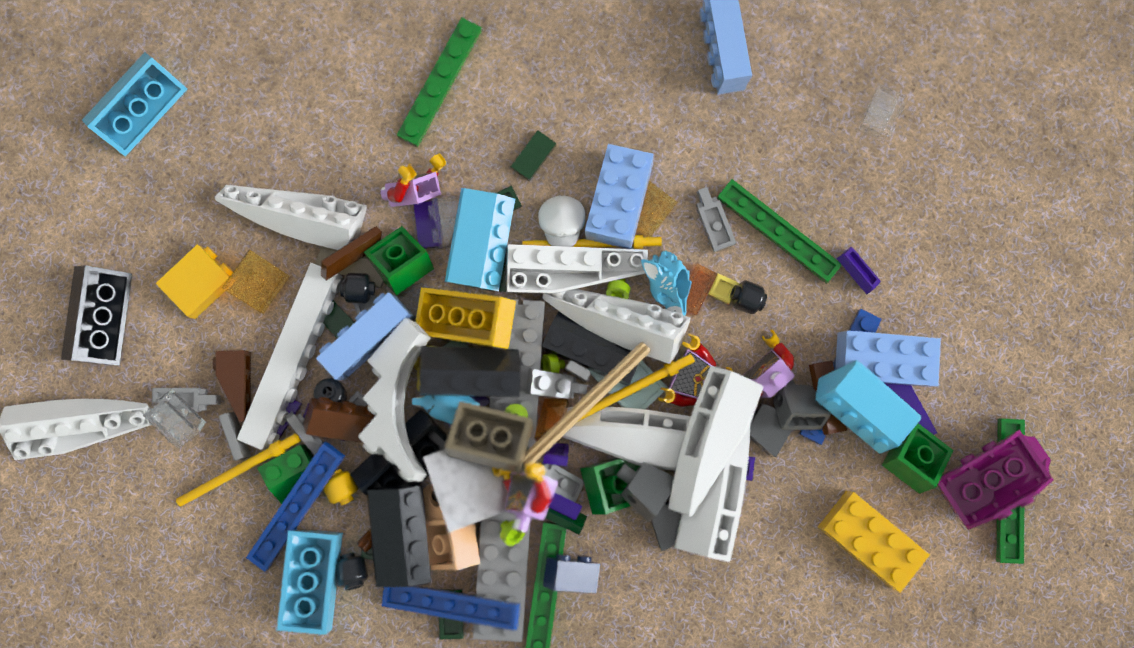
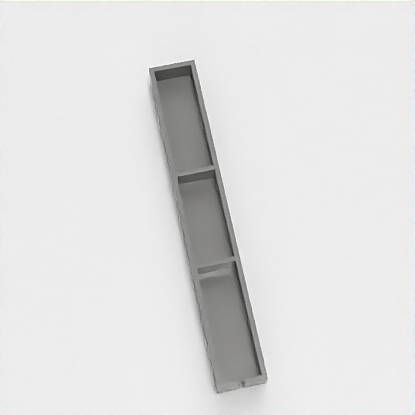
M511 299L516 301L508 349H519L520 397H490L489 408L504 412L512 404L524 406L528 412V418L532 419L533 425L528 443L530 449L536 443L539 395L527 394L526 386L528 370L541 371L545 301L523 300V305H520L519 300ZM494 347V348H496V349H507V348ZM524 463L522 464L520 473H525ZM506 511L481 520L480 564H478L476 596L520 603L518 629L513 631L474 623L473 639L522 642L530 523L527 533H525L522 540L516 545L508 546L500 538L502 530L500 525L505 520L509 522L515 520L516 515Z

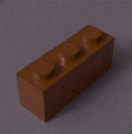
M319 397L318 399L310 398L303 425L306 435L364 443L358 436L376 416L368 410V405L359 406L349 401L335 402L325 397Z

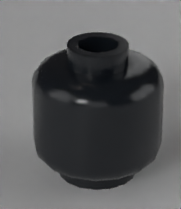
M348 273L345 278L340 280V296L344 297L347 303L365 304L369 302L370 296H375V282L371 281L367 273Z
M745 280L738 286L734 285L730 298L733 299L735 309L748 314H755L757 311L763 310L767 301V294L761 285Z
M326 378L315 386L314 398L325 397L342 403L347 400V391L338 380Z
M353 552L341 555V560L336 563L335 572L338 586L345 588V591L364 586V582L368 579L365 559L361 556H355Z

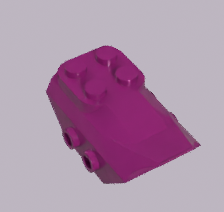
M1018 430L998 443L991 441L981 447L983 450L976 456L971 453L960 460L962 464L941 476L937 486L955 515L968 530L996 518L999 520L1007 518L1012 514L1011 510L1019 505L1022 508L1031 504L1034 501L1033 497L1054 481L1049 473L1051 459L1035 436H1025Z

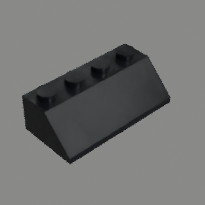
M87 265L74 266L61 360L120 366L132 273Z
M560 311L553 320L542 344L544 351L551 354L554 353L567 361H574L580 366L602 376H606L631 352V350L587 330ZM638 364L619 383L626 386L630 385Z
M421 346L420 395L520 397L519 349Z
M420 409L405 423V427L415 457L428 474L422 480L423 482L429 476L423 457L444 450L448 436L433 419ZM371 454L350 474L359 490L366 496L368 489L410 482L422 483L405 480L400 475V469L397 465L389 462L381 454Z
M410 482L368 489L367 499L376 587H411L430 583L431 573L422 485Z

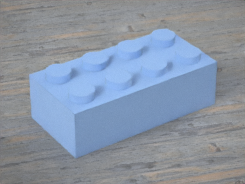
M703 0V7L700 8L699 14L701 22H705L706 30L703 31L705 44H709L710 52L707 53V60L709 66H713L714 74H711L713 88L716 87L717 94L743 91L752 77L739 0Z
M611 144L607 145L585 227L587 240L626 249L632 248L653 167V153Z
M389 292L386 295L384 293L379 295L373 301L375 305L369 311L365 309L360 312L355 318L356 322L351 327L346 326L337 334L339 338L332 344L328 342L319 350L321 354L316 359L335 380H346L373 355L404 318L412 320L415 317L395 295Z
M859 331L837 332L835 370L858 360L886 384L924 387L938 386L941 338Z

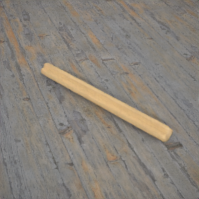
M643 342L639 343L526 452L523 463L525 465L534 463L650 353L649 347Z

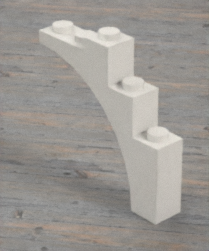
M404 318L367 360L373 367L372 372L380 378L363 397L368 404V410L376 417L358 437L364 442L363 447L371 454L384 455L389 462L396 464L400 469V475L405 480L422 482L428 474L417 461L410 446L405 427L404 402L411 370L421 352V346H425L431 337L417 322Z

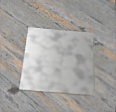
M446 449L423 457L449 533L506 511L505 506L508 492L503 484L504 478L503 476L496 477L492 467L450 457Z

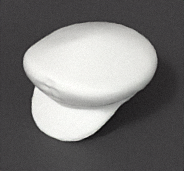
M556 196L546 200L539 209L538 220L541 229L545 232L548 243L551 246L563 247L575 245L578 241L580 230L585 224L586 213L583 205L577 199L569 196Z

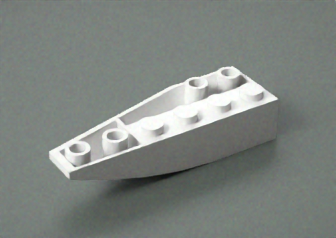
M225 185L215 196L217 202L259 225L307 243L335 250L341 249L359 237L367 210V205L338 199L330 195Z
M508 244L505 254L507 292L555 294L643 275L646 273L641 260H648V250Z
M580 289L555 294H543V299L587 330L631 351L639 343L643 342L650 349L648 357L668 364L671 363L678 353L691 319L679 312L663 309L656 304Z
M710 366L684 437L668 507L670 510L688 516L693 515L746 434L763 390L761 384L733 371Z
M110 399L52 400L5 406L0 416V434L14 460L65 454L153 425L154 420L148 405L145 403Z
M573 407L548 409L545 431L550 430ZM606 407L578 421L562 437L641 466L645 462L656 468L676 471L691 416L646 409Z
M750 425L743 439L693 515L681 514L674 548L730 562L745 489Z

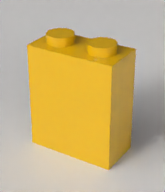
M197 244L155 284L187 317L196 319L236 280L231 276L234 273L232 269L225 263L220 264L215 259L218 255L210 247L204 248Z

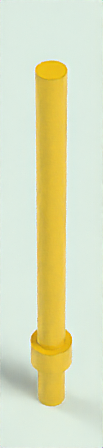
M635 235L632 247L634 249H643L644 246H662V237ZM578 239L572 247L609 248L617 246L587 239ZM547 240L522 241V245L551 246Z
M689 354L675 362L672 360L670 364H664L663 368L602 398L580 420L667 376L672 377L678 374V370L695 362L693 356Z
M295 433L282 441L277 440L273 442L266 450L178 497L176 503L182 507L267 459L282 455L286 452V449L301 441L299 435Z

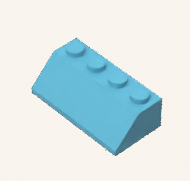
M144 52L82 121L88 128L126 157L184 94L187 88Z
M461 188L445 282L499 292L515 203L514 198L491 192Z
M858 360L824 375L818 380L815 400L879 454L900 446L921 420V416Z
M322 530L288 531L277 631L326 635L332 630L337 591L336 563L340 561L343 532Z

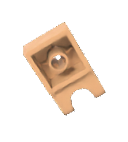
M427 485L423 489L430 570H457L480 564L475 523L449 533L438 499L435 502L432 498V492L435 491L433 485Z

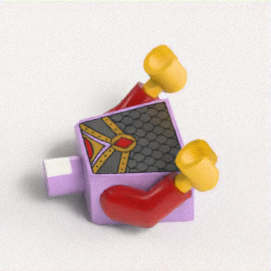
M440 153L434 155L429 160L433 168H429L425 174L420 175L416 174L410 163L407 167L401 166L398 169V173L402 178L385 184V187L381 189L382 199L389 201L391 207L419 204L441 195L437 177L439 175L438 171L446 165V160Z
M771 329L770 332L773 336L770 339L762 336V339L773 350L768 352L742 375L763 386L760 395L762 398H771L794 378V374L791 372L794 366V357L784 344L780 343L779 337ZM730 367L725 368L726 370L733 371Z
M690 333L688 336L691 337V342L689 344L684 341L682 342L684 347L689 348L684 352L682 358L691 354L695 362L678 370L679 373L673 376L668 388H661L666 393L664 398L658 397V400L661 402L671 403L679 407L695 406L710 366L716 367V362L708 349L700 343V339Z
M535 462L525 465V473H512V476H510V471L492 467L496 477L503 476L504 478L503 484L508 492L505 510L516 515L512 529L527 533L530 519L543 520L545 518L558 482L543 476L545 473L544 467Z

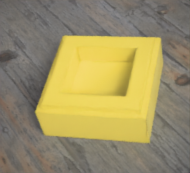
M718 273L708 295L729 305L732 300L730 298L734 285L738 286L739 283Z

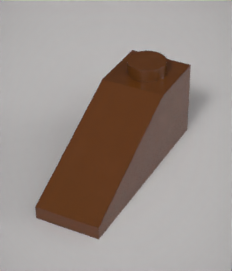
M246 350L216 351V357L213 358L212 363L213 369L216 371V376L239 422H244L251 406V352Z

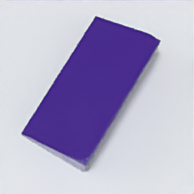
M554 492L549 508L576 520L582 506Z

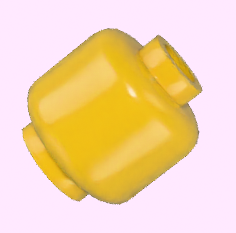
M342 469L335 471L324 487L323 491L331 504L339 502L343 506L354 500L352 495L358 491V487L349 471H342Z

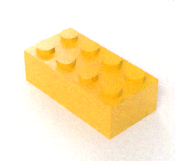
M421 287L415 322L433 338L508 349L516 301L497 296Z
M845 491L817 527L887 586L899 593L902 592L930 556L929 553L852 491Z

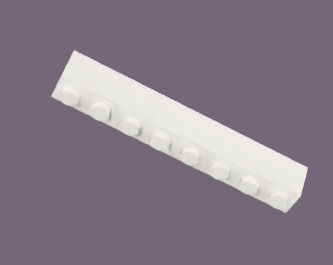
M310 263L237 440L261 450H266L270 444L279 440L278 428L287 421L285 416L289 413L286 409L289 402L293 403L297 397L298 390L296 389L299 382L306 375L308 360L313 357L316 350V341L324 332V319L326 315L332 312L334 307L332 300H334L336 293L340 292L342 275L336 274L326 281L321 276V266Z

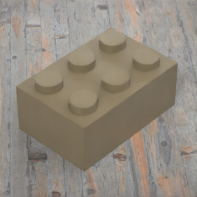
M459 401L445 446L446 452L450 457L520 474L533 429L532 419Z

